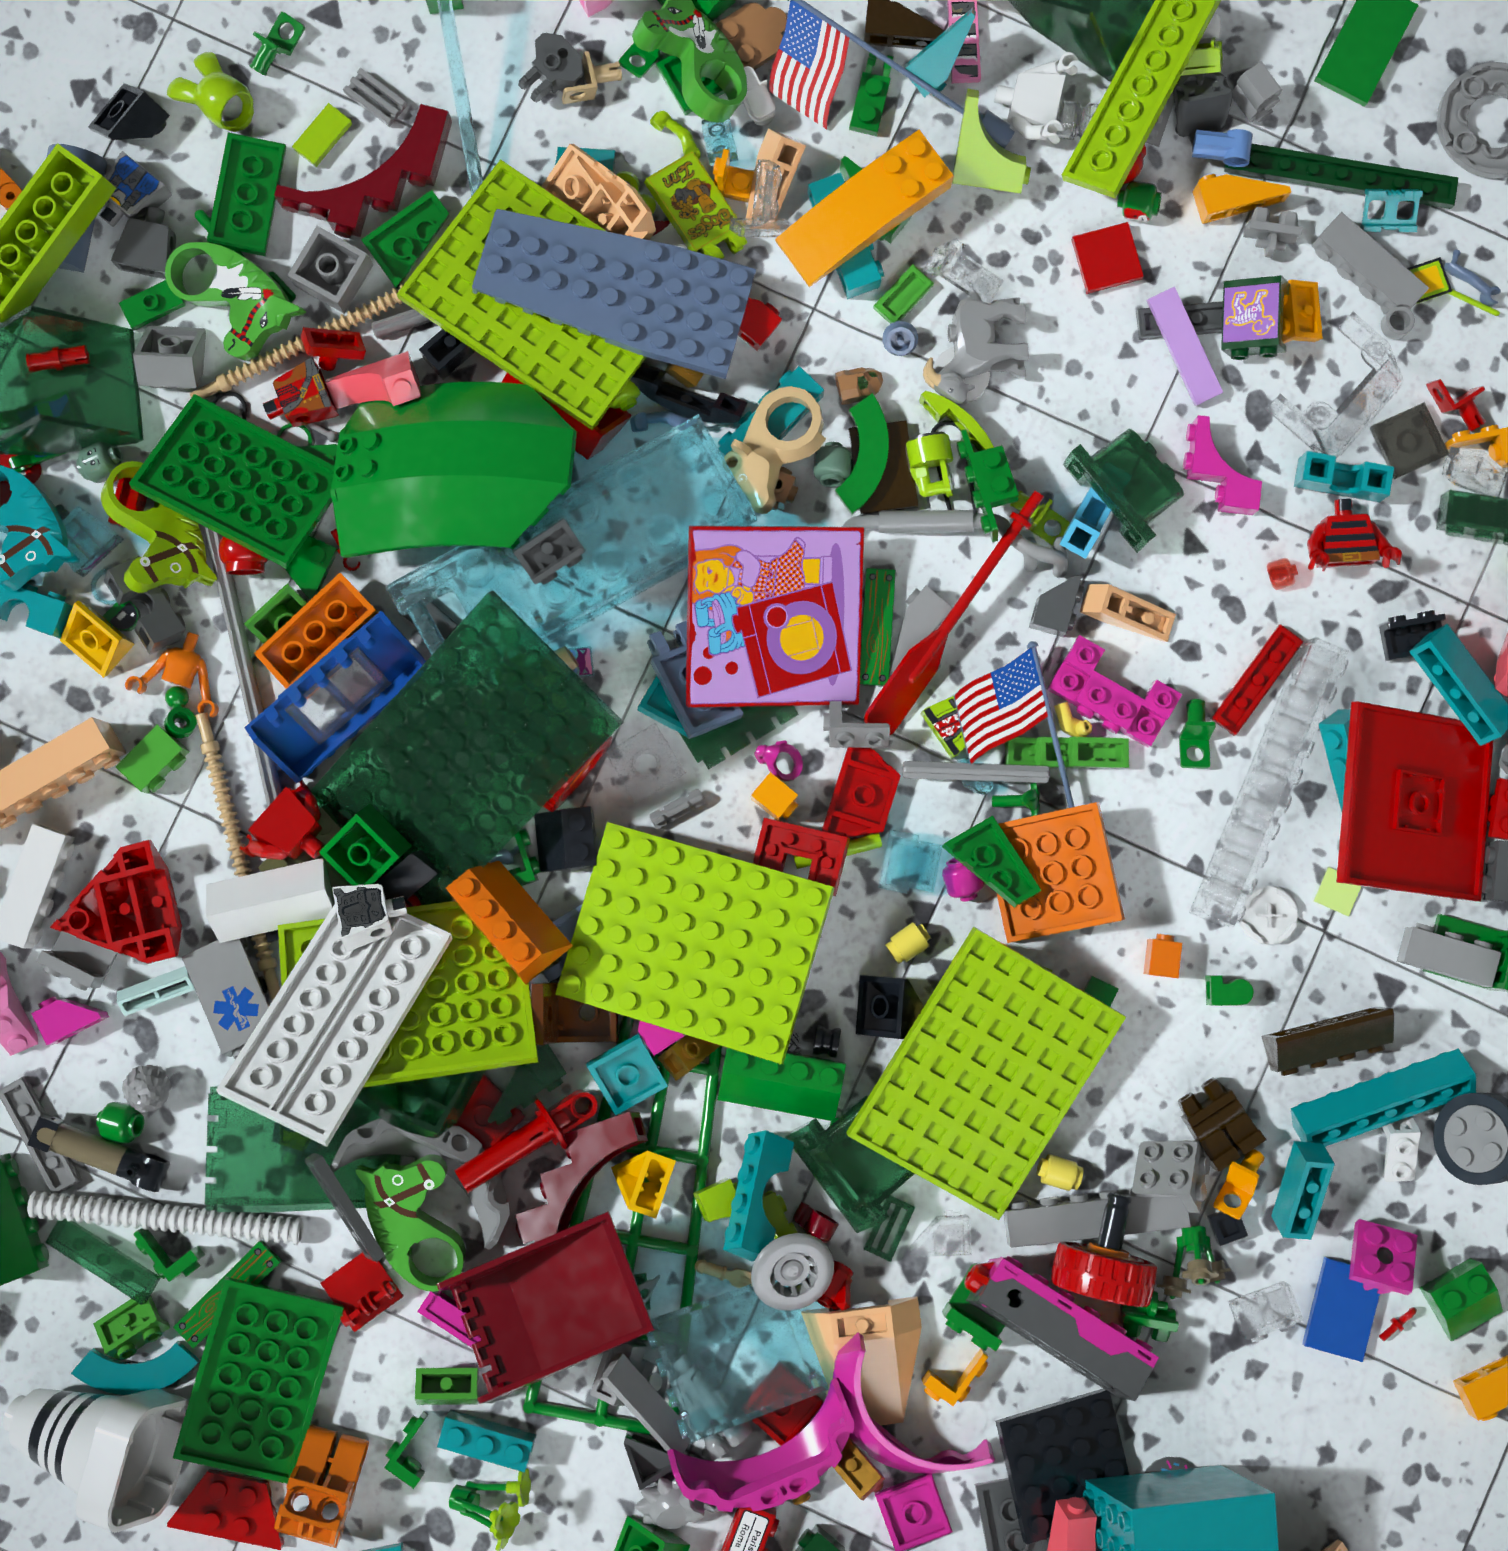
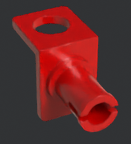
M1441 379L1426 384L1441 413L1458 410L1470 431L1479 428L1480 424L1486 423V420L1473 401L1475 396L1485 390L1484 386L1472 388L1453 400ZM1437 389L1443 395L1444 400L1439 396Z

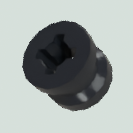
M817 1025L812 1054L828 1053L830 1057L836 1058L841 1029L834 1028L828 1030L823 1025Z

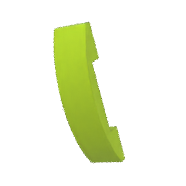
M925 390L921 394L920 404L937 423L947 416L960 430H967L970 442L978 451L994 447L982 427L960 406L936 393Z

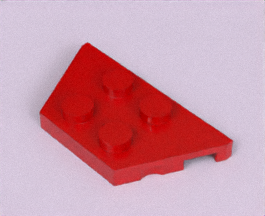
M848 747L821 831L848 838L883 832L901 775L872 748Z
M209 1469L167 1522V1527L277 1550H281L284 1545L283 1537H280V1533L274 1529L277 1512L271 1501L272 1492L269 1481Z

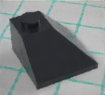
M124 83L88 128L111 140L152 138L163 131L166 126V120L170 115L145 91Z
M860 975L856 1020L857 1035L894 1039L905 1038L924 1007L909 979Z

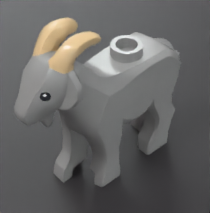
M970 292V297L964 298L958 303L952 318V324L948 325V341L954 344V358L939 373H936L933 368V358H929L923 369L925 382L941 396L957 404H962L966 401L967 392L975 389L974 385L963 382L965 378L986 372H1009L1017 378L1024 379L1026 377L1024 360L1029 359L1028 343H996L994 323L1002 318L1011 319L1018 324L1026 323V306L1020 305V298L1001 299L993 304H987L982 302L978 293Z

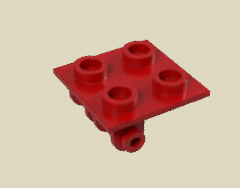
M363 1252L320 1283L334 1303L344 1305L340 1320L345 1327L350 1325L354 1332L404 1297L380 1261L375 1262L366 1258Z

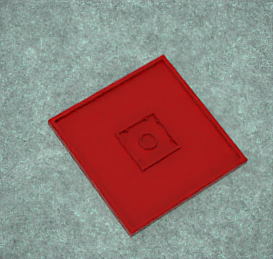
M1360 701L1351 702L1336 883L1481 902L1493 741L1480 746L1462 721L1458 719Z

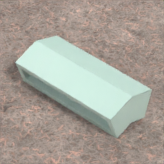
M184 966L117 991V1004L124 1016L191 992L195 988ZM186 980L185 983L179 984L166 990H162L165 987ZM152 992L154 993L153 995L147 996L145 998L130 1003V1001L133 999L139 998Z

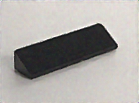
M421 849L408 855L376 884L383 886L386 900L404 896L406 902L438 875L439 872Z

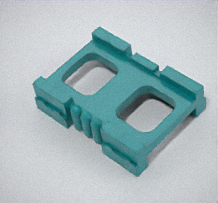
M1365 189L1363 218L1360 225L1363 231L1381 232V228L1384 230H1396L1397 228L1399 232H1417L1418 226L1416 222L1419 201L1423 194L1422 190L1401 189V191H1390L1388 189ZM1373 200L1385 201L1384 216L1380 219L1368 218L1369 203ZM1400 201H1414L1413 215L1410 219H1397V208Z

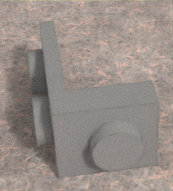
M830 701L829 713L823 714V731H829V747L887 748L889 746L890 725L888 723H842V701Z

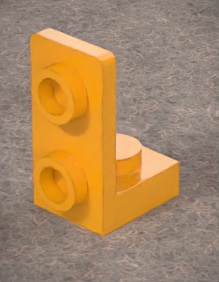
M723 149L722 157H716L713 169V175H715L714 183L718 186L723 197L749 203L754 171L730 166V150Z
M1491 425L1481 428V432L1470 434V430L1459 431L1452 434V438L1444 443L1446 450L1490 441L1488 452L1491 461L1495 464V468L1508 467V427L1499 429L1498 425Z

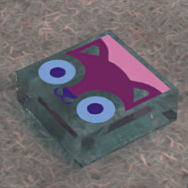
M592 647L569 648L578 666L565 680L595 677Z

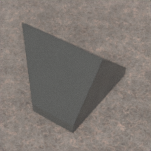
M627 1431L624 1446L639 1490H642L672 1471L668 1453L658 1442Z

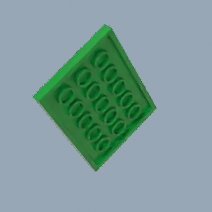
M193 394L129 484L131 489L287 569L332 503L331 484L334 465Z
M225 1276L173 1459L287 1484L296 1466L312 1420L344 1305Z

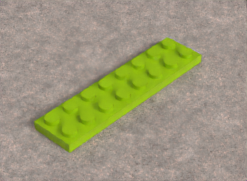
M1221 0L1154 1L1062 172L1063 181L1116 199Z

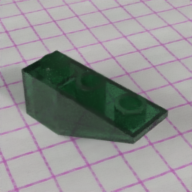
M549 1044L537 1050V1063L517 1066L487 1118L488 1124L495 1121L497 1125H500L513 1116L510 1110L516 1106L521 1105L524 1109L538 1099L536 1094L544 1088L551 1092L564 1083L561 1077L567 1073Z

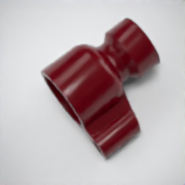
M802 1201L793 1215L795 1222L805 1230L806 1234L815 1236L824 1243L831 1240L839 1226L837 1221Z

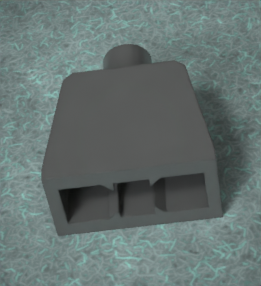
M148 207L145 221L133 218L127 221L111 259L119 270L166 279L165 267L169 256L176 248V235L170 227L163 225L164 210Z

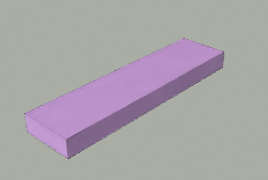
M1175 286L1146 300L1194 405L1197 406L1223 393Z

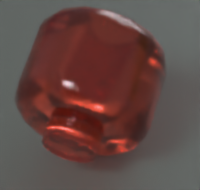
M1281 558L1267 564V572L1273 589L1280 590L1295 584V575H1298L1296 564H1291L1288 558Z

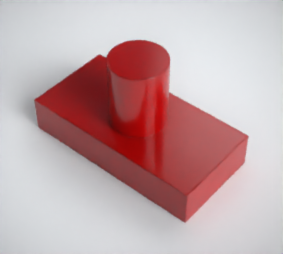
M303 327L301 339L307 356H319L318 365L323 370L333 371L338 358L364 360L366 349L359 332Z

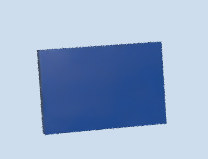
M1324 1257L1302 1345L1363 1362L1380 1294L1377 1293L1378 1289L1376 1288L1367 1291L1364 1290L1363 1283L1350 1280L1349 1263Z

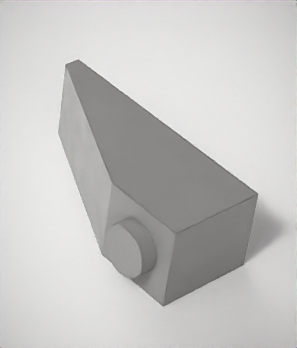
M927 585L921 591L916 588L905 601L909 606L904 613L890 676L909 649L934 632L953 608Z

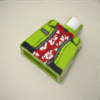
M949 697L922 710L921 716L952 760L965 748L954 697Z

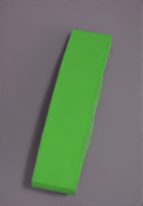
M1016 737L1005 742V764L1048 766L1049 768H1059L1052 737ZM1058 737L1065 768H1129V738Z

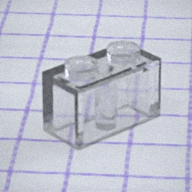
M1285 1281L1228 1301L1240 1336L1246 1340H1251V1342L1264 1340L1268 1337V1333L1278 1329L1279 1332L1292 1330L1297 1327L1296 1323L1303 1321L1292 1286Z

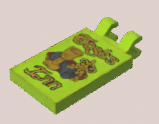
M693 151L647 177L644 181V184L689 250L723 259L725 257L723 252L716 246L723 240L727 243L732 254L741 251L743 246L748 243L744 235L736 230L740 227L741 222Z

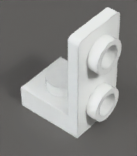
M1413 1116L1382 1126L1388 1139L1383 1178L1386 1182L1414 1180L1421 1132Z

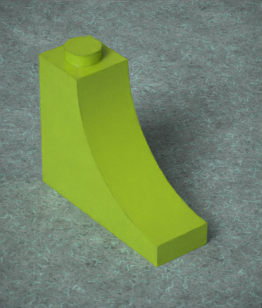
M967 88L952 184L1021 194L1023 184L1028 185L1031 172V167L1026 166V156H1021L1004 149L991 138L979 114V90Z

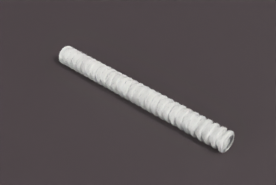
M37 1190L33 1191L30 1195L27 1206L30 1218H35L38 1215L39 1219H44L47 1216L49 1220H54L57 1217L58 1221H63L66 1218L68 1222H72L76 1219L77 1223H82L85 1220L87 1224H91L95 1221L96 1225L104 1222L106 1226H110L114 1223L115 1227L123 1224L125 1228H128L130 1225H133L134 1229L142 1226L144 1230H147L149 1227L154 1231L161 1228L164 1232L168 1229L173 1233L180 1230V1233L183 1234L186 1231L193 1235L199 1232V1235L202 1236L208 1233L209 1236L217 1234L218 1237H223L227 1235L228 1238L236 1236L237 1239L246 1237V1240L255 1238L256 1241L264 1239L265 1242H270L274 1240L275 1243H279L281 1240L284 1244L293 1242V1245H298L303 1234L302 1218L293 1220L292 1217H287V1219H283V1216H278L277 1218H274L273 1215L265 1217L264 1214L255 1216V1213H250L248 1216L245 1212L237 1214L236 1211H231L229 1214L227 1210H222L219 1213L217 1209H212L210 1212L208 1208H203L200 1211L198 1207L190 1210L189 1206H184L181 1209L180 1205H175L174 1208H171L170 1204L162 1207L161 1203H156L153 1206L151 1202H147L146 1205H143L142 1201L134 1204L133 1200H128L125 1203L123 1199H119L115 1202L114 1198L106 1201L104 1197H100L96 1200L95 1196L87 1199L85 1195L78 1198L77 1195L72 1194L68 1197L66 1193L59 1196L56 1192L50 1195L49 1192L44 1191L40 1194Z

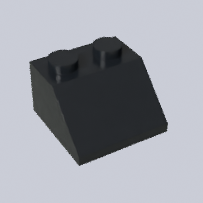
M591 806L534 814L541 873L591 868L597 865L596 857L598 852L595 822Z

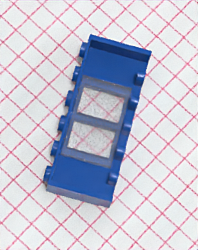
M381 610L350 638H345L278 695V699L244 728L252 741L297 784L303 778L308 777L325 759L333 756L336 750L346 741L355 737L359 730L367 723L377 718L388 705L399 699L416 681L421 680L432 667Z

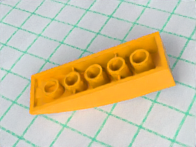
M919 129L821 200L779 235L775 242L808 287H811L949 190L954 175Z

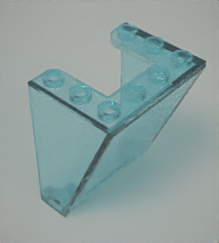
M752 1284L651 1319L655 1330L646 1335L651 1350L658 1348L661 1358L655 1359L661 1378L668 1376L671 1388L667 1389L666 1393L671 1407L678 1406L682 1419L676 1422L682 1439L688 1437L690 1443L829 1390L800 1309L784 1311L766 1305L755 1294Z

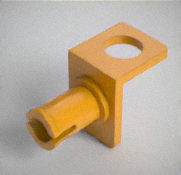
M1253 1149L1244 1156L1240 1164L1236 1162L1230 1164L1226 1181L1213 1203L1214 1208L1237 1220L1241 1219L1255 1193L1260 1177L1257 1171L1265 1159L1261 1152ZM1228 1194H1234L1240 1198L1241 1205L1237 1208L1228 1207L1224 1202V1197Z

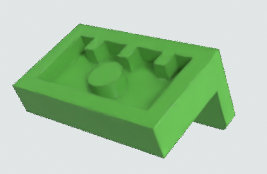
M145 1290L93 1323L105 1354L118 1360L130 1358L136 1353L137 1349L146 1343L156 1341L162 1336L163 1332L170 1328L168 1321L160 1318L151 1294Z

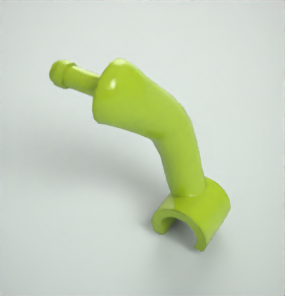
M656 112L651 118L650 124L658 131H662L667 127L681 140L684 156L693 151L697 158L700 159V150L690 131L671 119L667 112Z

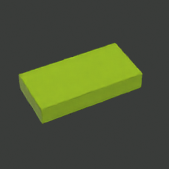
M328 103L293 144L292 148L313 166L317 167L351 127L352 122Z

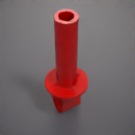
M576 1090L548 1109L539 1099L535 1100L534 1103L538 1108V1111L535 1110L537 1118L454 1170L467 1193L478 1188L551 1140L555 1145L559 1143L563 1150L567 1149L568 1146L564 1134L595 1115L598 1109L596 1098L585 1090ZM580 1097H588L590 1101L589 1108L584 1112H577L575 1109V1103Z

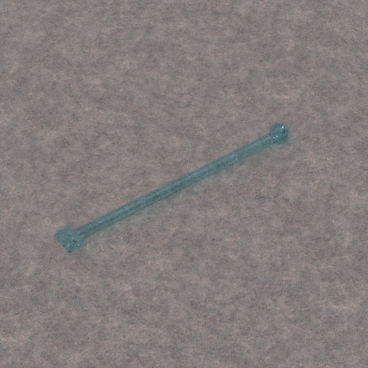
M437 0L472 197L482 184L483 177L452 0Z

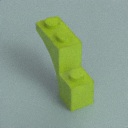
M725 1178L693 1193L704 1221L712 1222L731 1216V1203L735 1197L737 1182L732 1183L731 1179ZM773 1191L764 1193L763 1209L768 1221L776 1229L774 1238L777 1239L784 1235L798 1233L794 1224L787 1221L784 1214L787 1211V1206L782 1196H777Z

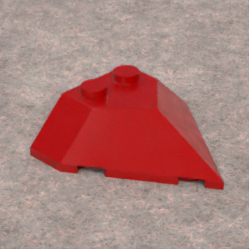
M146 840L120 847L103 870H100L69 905L70 908L63 916L50 926L52 929L77 936L76 938L120 954L123 953L147 964L177 957L182 924L169 869L153 842Z

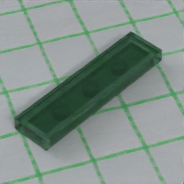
M66 1218L63 1221H57L45 1241L46 1244L141 1305L147 1303L161 1279L160 1276L76 1222H68Z

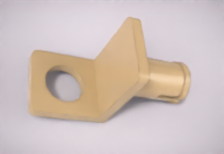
M589 51L584 52L582 65L584 67L586 85L565 88L562 96L563 104L593 100L596 96L597 84L621 81V68L618 69L620 63L617 61L615 63L594 66L591 62ZM578 92H584V93H582V94H580V95H577V96H571L572 94H575V93H578Z

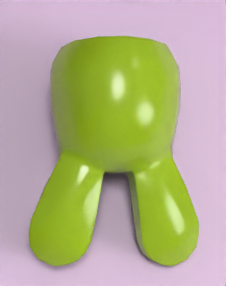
M204 52L194 59L195 67L203 76L199 84L182 77L175 78L169 84L167 95L171 99L196 104L218 128L237 132L248 127L252 121L254 114L253 98L248 88L237 79L223 73L221 65L213 52ZM237 95L243 102L239 117L232 121H223L222 112L225 105L232 97Z

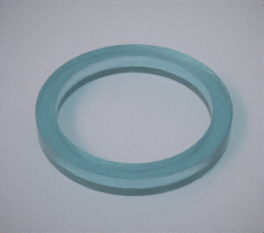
M107 568L99 571L93 577L91 591L99 602L106 605H114L117 602L116 600H103L96 591V583L110 569Z

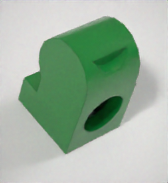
M1205 975L1206 1005H1245L1253 998V987L1246 980L1231 979L1223 983V975Z

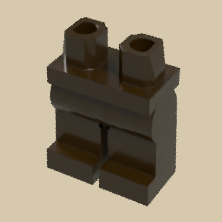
M1212 1077L1201 1085L1208 1099L1199 1103L1194 1094L1189 1093L1180 1098L1178 1103L1184 1114L1181 1116L1183 1122L1187 1125L1195 1141H1198L1205 1156L1209 1157L1210 1166L1220 1172L1232 1162L1241 1158L1238 1152L1245 1155L1267 1139L1252 1122L1233 1091L1225 1088L1216 1078Z

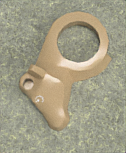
M789 386L778 388L767 394L756 409L743 442L734 439L731 444L732 451L724 456V471L732 477L736 485L746 495L756 513L767 514L775 506L776 498L774 492L781 466L785 463L796 462L810 457L820 449L826 440L822 435L824 426L822 410L815 398L805 389ZM790 402L799 403L807 407L812 414L810 428L803 436L796 440L784 441L770 434L768 420L775 408Z

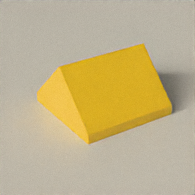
M79 600L74 603L60 638L64 645L103 678L114 669L134 646L130 639L113 627L96 610Z

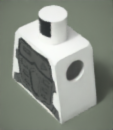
M381 884L332 887L341 940L345 951H350L390 936L392 934L390 918L407 914L404 896L386 900Z

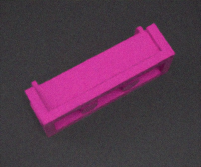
M442 1290L429 1292L418 1309V1313L471 1348L472 1344L481 1341L480 1335L472 1339L468 1338L461 1316L471 1312L469 1309L458 1310L455 1300L443 1293Z

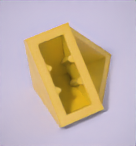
M645 1151L611 1167L629 1210L655 1219L657 1218L676 1160L651 1151ZM645 1177L649 1180V1182H644Z

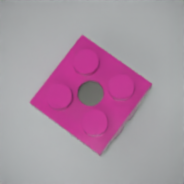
M1358 1219L1354 1227L1349 1279L1363 1283L1364 1290L1378 1289V1294L1390 1293L1391 1291L1404 1295L1411 1294L1413 1291L1418 1235Z

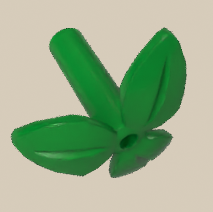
M1030 783L1031 790L1026 791L1023 795H993L992 807H1027L1031 810V816L1039 815L1040 791L1038 784Z

